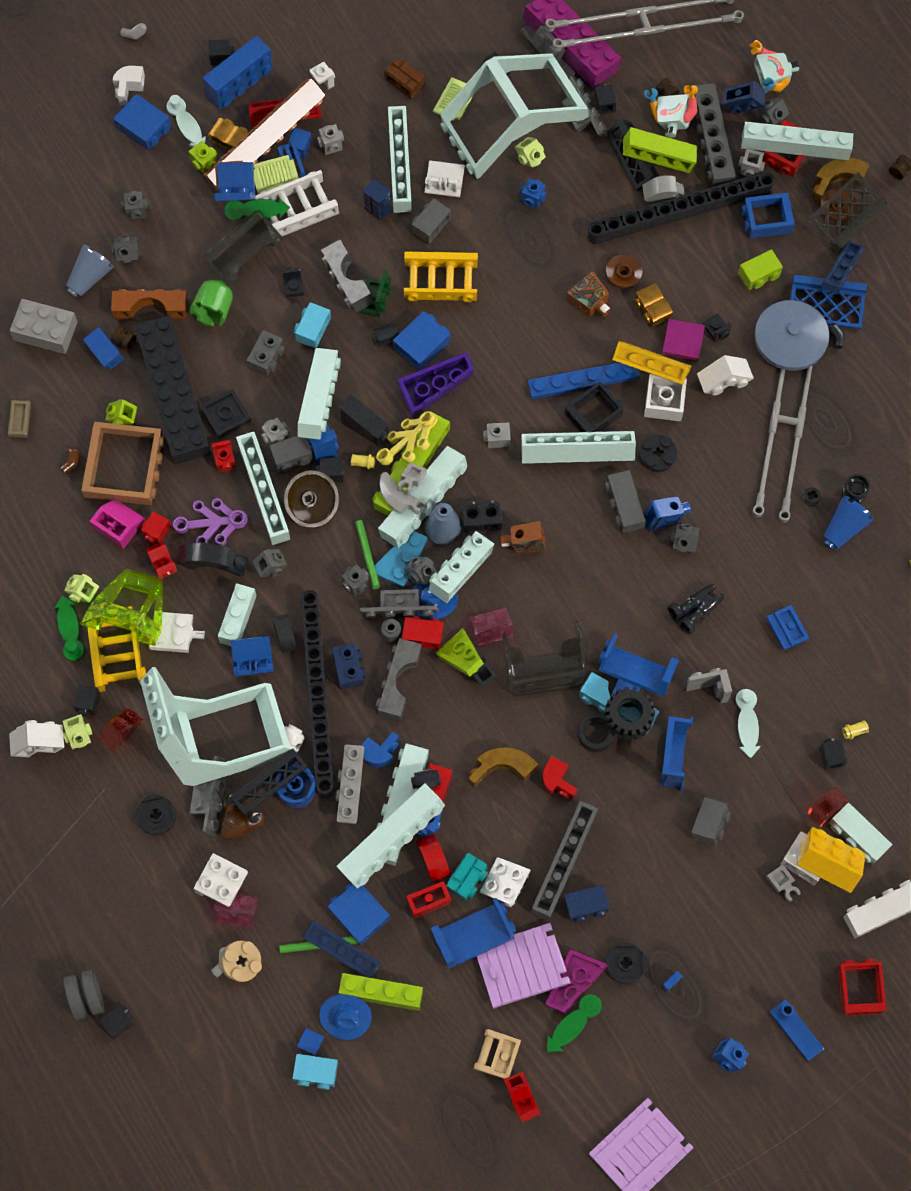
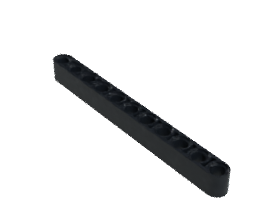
M764 172L596 220L589 224L587 238L592 244H599L744 202L745 198L765 196L772 192L775 177L769 172Z
M306 590L301 595L315 784L318 795L322 798H328L334 793V779L320 609L317 593L313 590ZM308 598H313L315 600L311 604H307L305 602ZM309 616L316 617L314 622H308L306 619ZM312 634L318 636L315 640H309L308 637ZM315 652L319 654V657L312 659L309 657L310 654ZM319 671L321 674L319 677H312L311 673ZM319 689L322 691V694L314 696L312 694L313 691ZM317 708H322L324 712L320 715H316L314 713V710ZM318 727H324L326 729L325 732L321 734L316 733L315 730ZM321 745L327 747V750L323 753L317 751V748ZM325 764L329 768L327 771L321 772L318 770L320 765ZM327 783L330 785V788L327 791H322L320 786Z

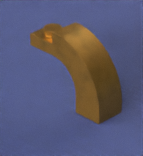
M849 158V160L836 159L827 163L819 170L815 177L813 185L816 186L812 192L815 195L813 202L820 204L827 188L835 182L845 181L860 187L870 164L855 158Z
M514 748L492 749L477 758L476 764L479 768L476 766L468 774L470 776L468 783L474 788L490 772L496 769L510 770L525 782L538 769V763L526 753Z

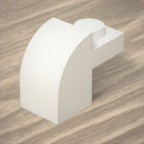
M125 66L114 74L115 97L118 98L120 106L127 104L129 91H143L145 80L143 66Z

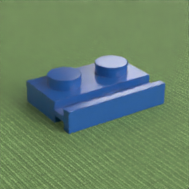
M792 605L766 616V620L783 651L808 641L809 636Z

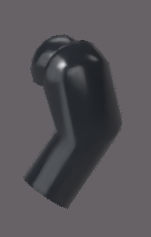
M836 323L828 324L829 334H833L835 337L834 348L842 349L844 342L843 331Z

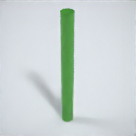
M358 520L355 524L372 588L378 589L380 585L362 520Z
M352 936L342 937L350 944H358ZM310 942L279 945L280 954L320 949Z

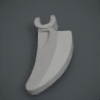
M387 472L381 474V493L386 503L393 510L403 514L406 509H413L417 515H420L421 510L417 507H427V502L424 499H417L410 494L407 495V492L403 489L398 491V485Z

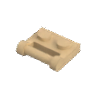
M486 1029L484 1034L486 1038L478 1062L475 1063L473 1069L502 1079L510 1077L521 1040ZM493 1039L499 1040V1044L492 1065L489 1067L485 1064Z

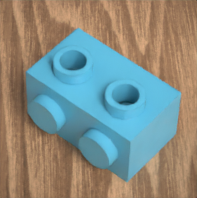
M310 302L308 307L303 309L301 322L296 324L294 333L297 342L316 349L331 319V313L329 309Z
M297 1054L293 1081H296L299 1086L309 1087L310 1083L316 1084L319 1089L329 1090V1087L335 1086L338 1060Z

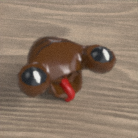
M234 793L228 795L224 800V816L221 824V835L224 840L243 838L250 831L259 828L265 821L264 815L260 811L244 816L238 810V807L236 808L231 802L230 796Z

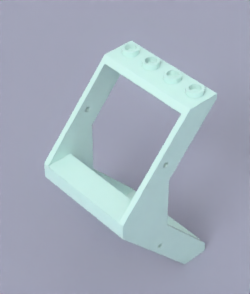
M553 54L497 56L486 61L440 114L442 123L440 125L444 133H449V140L452 146H457L460 159L467 162L466 167L471 175L474 174L476 179H478L512 141L543 124L581 121L588 118L589 115L588 108ZM549 68L574 107L528 110L506 73L516 70ZM494 81L515 114L516 119L480 160L475 163L450 121L479 88Z
M152 667L140 680L158 749L184 785L195 786L277 761L291 749L271 684L263 683L209 700L174 696L156 667ZM256 700L271 749L227 762L199 759L189 720Z

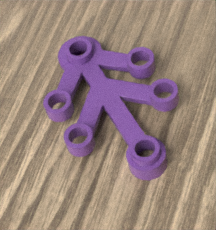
M216 498L212 501V508L215 511L223 512L228 517H219L205 507L202 501L198 500L193 503L194 511L202 513L208 519L187 521L184 517H177L173 522V527L180 534L187 532L188 529L209 527L202 536L196 539V543H199L200 540H205V543H208V540L221 525H228L222 533L217 534L215 537L216 544L224 546L227 543L228 536L235 528H243L247 524L248 519L245 512L241 510L233 511L223 504L221 499ZM217 502L221 503L219 507H215L214 504ZM197 505H202L201 509H196L195 507ZM236 518L242 519L240 522H235ZM181 524L185 525L183 529H179L178 526ZM219 538H224L223 542H218Z

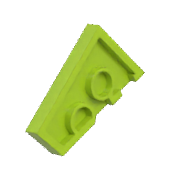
M463 628L435 653L439 659L469 677L484 664Z

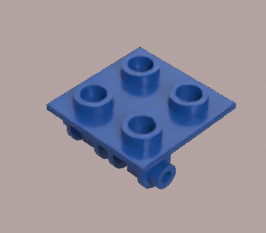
M269 636L231 640L235 676L274 672Z

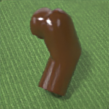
M70 447L67 449L68 461L60 466L64 474H67L79 465L80 453L77 448Z

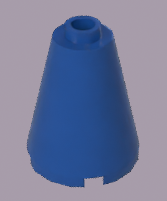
M844 496L841 499L823 536L824 544L832 550L834 548L839 549L874 520V517L869 518L870 512L855 500L853 503L849 502L848 499L850 497Z

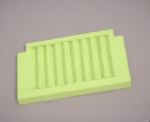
M451 77L433 112L440 115L467 83ZM472 97L457 113V115L452 119V121H454L455 118L458 120L461 119Z
M289 155L254 164V181L258 193L269 191L299 179L294 160H290Z

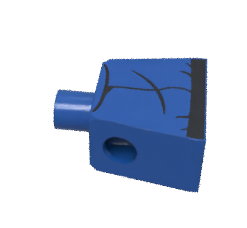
M677 496L651 501L644 513L648 531H656L679 523L684 514L691 512V507L688 502L681 503Z

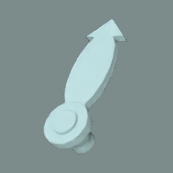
M172 95L167 102V111L170 115L176 117L181 133L191 142L189 146L194 147L201 141L205 143L206 136L202 138L197 121L191 114L186 112L185 101L178 95Z
M743 689L738 692L735 699L736 705L741 710L738 718V733L740 741L744 746L739 747V749L751 759L761 747L755 746L759 736L758 719L753 710L757 703V697L753 691Z

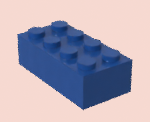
M255 36L203 77L206 97L219 110L229 106L236 97L243 95L245 90L257 84L259 79L272 71L271 49Z

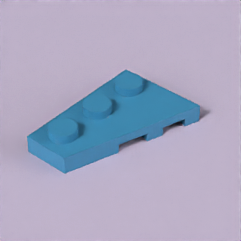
M413 531L405 544H402L400 548L394 546L375 565L377 577L404 588L409 577L403 568L413 558L420 557L428 537Z

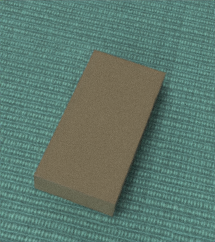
M11 400L9 437L28 438L30 401Z

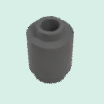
M388 619L383 622L381 626L383 639L389 643L398 641L401 637L399 622L395 619Z

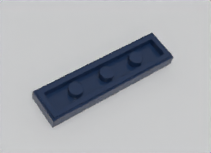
M847 241L822 283L821 288L839 294L863 254L865 246Z
M314 920L302 937L364 977L373 978L381 965V962Z

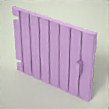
M550 923L514 934L515 939L477 956L493 1009L571 983L569 977L561 978L560 974L567 972L555 935L548 937L546 935V932L553 930Z
M649 1098L589 1153L592 1159L621 1191H649L694 1148L690 1143L685 1147L680 1144L684 1140V1136L658 1108H655L653 1112L648 1109V1106L652 1104Z

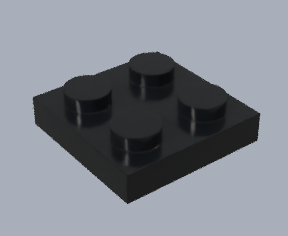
M233 389L200 405L202 412L218 438L251 422V418Z

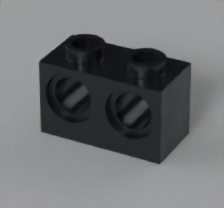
M488 500L484 503L467 502L462 505L464 533L501 530L500 502ZM488 512H493L496 515L494 517H488L486 514ZM475 514L477 517L470 519L468 515Z

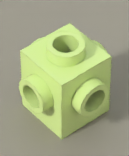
M527 137L515 146L519 155L518 160L522 165L536 167L541 163V160L546 158L543 146L535 138Z
M82 574V576L73 575L68 580L64 591L70 595L69 598L77 603L80 601L90 603L99 586L92 581V578L85 574Z
M82 714L63 721L65 729L63 737L66 743L70 742L72 749L82 748L91 743L89 735L93 733L89 723L85 724Z

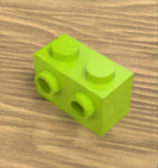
M771 249L741 264L738 274L748 290L758 289L765 282L778 279L783 266Z

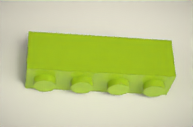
M630 127L623 139V155L690 173L696 164L697 146Z
M342 973L339 994L353 995L366 1002L420 1011L423 987Z

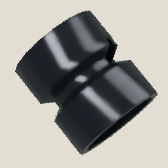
M861 474L849 476L842 489L841 497L848 496L850 497L848 499L849 502L853 503L855 500L862 504L870 489L869 480Z

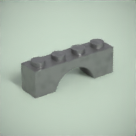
M338 240L322 249L321 251L324 254L322 260L326 267H331L332 270L329 273L334 281L338 280L339 284H337L341 295L346 294L347 297L344 300L348 307H353L357 313L375 303L363 280L354 281L346 278V270L352 263V260L342 241Z
M400 638L398 644L394 643L391 654L394 655L392 662L389 661L386 673H389L388 678L383 680L381 691H383L382 698L378 697L375 709H378V716L401 722L406 698L397 690L396 681L404 671L417 668L422 644Z

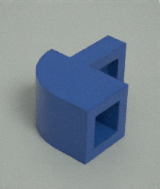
M392 732L381 747L368 737L361 745L364 746L363 762L372 768H383L391 764L393 756L390 752L394 753L399 747V736Z

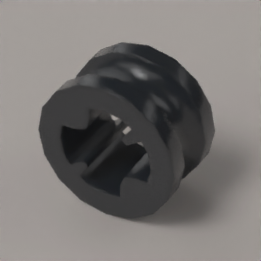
M813 487L806 489L803 495L804 503L808 506L817 505L821 497L820 491ZM811 493L815 494L814 497L817 498H813V500H810L809 496L811 495Z

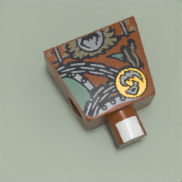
M593 271L567 292L566 301L587 316H592L598 311L605 317L611 311V308L606 304L609 293Z
M540 521L512 526L510 528V535L501 536L502 547L513 546L515 553L546 551L545 533Z

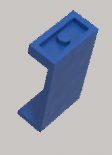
M616 634L613 635L611 641L607 640L604 651L601 652L598 660L601 663L599 671L660 696H665L679 662L678 659L672 657L668 667H664L614 647L618 636Z
M497 898L493 899L494 905L440 929L438 925L431 928L432 935L448 969L515 939L513 932L516 929L512 920L508 921L505 916L507 910L503 902L499 904Z

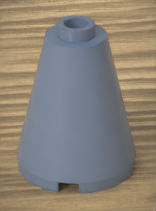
M84 244L66 284L68 287L67 291L75 297L77 295L82 296L111 271L114 265L110 264L111 262L95 250L93 252L89 250V246Z
M440 503L427 517L424 530L428 539L437 545L446 546L454 543L461 535L462 522L449 504Z

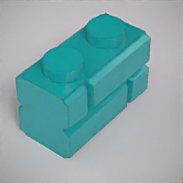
M466 853L446 884L447 890L464 901L468 897L472 899L478 890L475 886L479 881L483 882L488 874V871H486L487 864L470 853Z

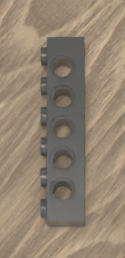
M715 83L697 85L698 92L694 95L697 101V114L694 116V119L698 121L697 134L701 135L702 139L700 140V147L705 153L703 160L704 165L708 167L707 179L708 182H711L712 187L735 181L736 176Z
M582 801L579 802L531 910L532 914L550 921L597 815L598 808Z

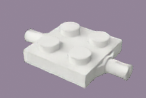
M154 612L151 627L139 626L138 634L150 635V650L189 653L192 639H204L205 631H193V615Z

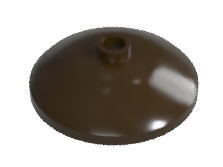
M313 470L303 471L291 478L286 485L283 494V504L286 513L295 523L304 527H318L327 523L336 513L339 504V494L335 483L326 474ZM306 495L310 496V500L308 502L305 501Z

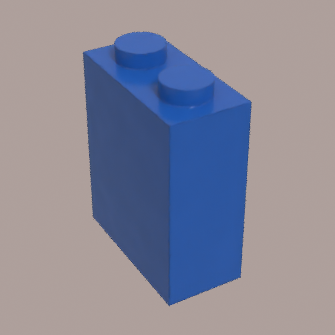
M137 94L113 118L116 129L148 151L152 146L157 145L162 135L168 133L171 127L169 116Z
M423 311L393 339V348L420 371L450 343V331L445 326H440L431 314L428 315Z
M350 882L344 888V893L340 896H334L329 901L328 910L361 946L390 920V915L363 885L356 888Z

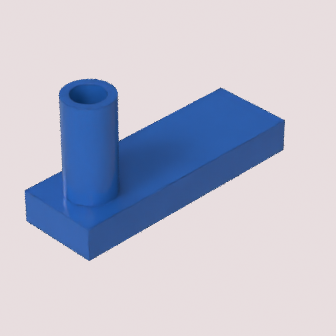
M786 999L769 1012L807 1062L824 1050L823 1046Z

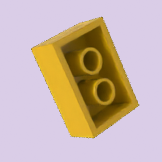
M812 827L801 843L797 866L851 893L863 876L865 853L858 848L845 844L841 839L828 835L821 829Z

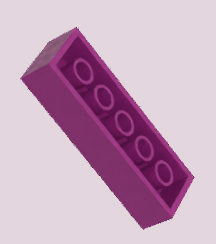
M534 0L525 6L523 20L536 32L540 26H545L547 19L557 21L580 18L563 0ZM586 22L555 28L554 31L550 32L555 38L561 40H578L599 36ZM604 40L564 47L566 51L562 58L592 88H595L619 71L622 58Z

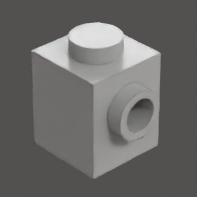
M509 423L487 424L486 431H483V440L487 442L488 448L510 447Z

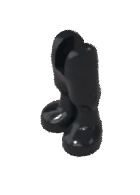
M710 584L694 595H690L687 601L680 606L676 603H671L667 606L671 618L675 622L679 621L680 629L686 634L690 635L695 631V624L700 619L708 617L710 612L725 598L722 593H719L714 598L709 596L716 589L714 584ZM696 609L693 614L683 618L689 611Z

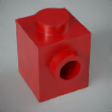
M152 512L150 517L145 519L141 525L144 540L150 544H157L163 541L171 528L170 521L155 512Z

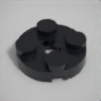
M653 435L643 440L639 451V458L641 463L649 468L650 471L664 472L675 463L677 448L670 437ZM656 450H660L663 454H661V457H657L653 453Z
M151 795L146 797L139 805V808H137L136 820L145 833L161 835L174 827L176 809L173 803L164 798V796ZM155 810L158 813H162L158 820L151 818Z
M627 942L619 943L607 954L605 964L608 967L606 970L612 980L621 984H631L639 980L646 969V957L636 945ZM624 958H627L628 962H631V965L628 966V969H625L623 965H620V962H623Z

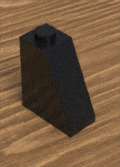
M350 394L340 407L341 423L379 446L389 436L388 424Z

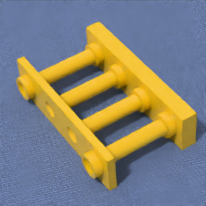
M405 252V267H410L409 288H404V299L409 301H477V289H472V269L477 268L478 253ZM418 267L428 268V288H417ZM437 267L446 268V289L435 288V268ZM454 268L465 269L464 289H453Z
M132 606L128 607L129 615L99 620V618L96 619L94 613L86 614L95 688H98L100 692L106 691L105 685L108 682L138 677L140 683V680L146 675L145 666L142 667L136 628V624L139 623L138 613L134 612ZM126 623L131 625L130 634L106 638L98 636V630H101L102 627ZM133 641L134 652L110 656L101 655L100 648H103L105 645ZM135 659L136 670L108 675L103 673L102 666H106V664Z

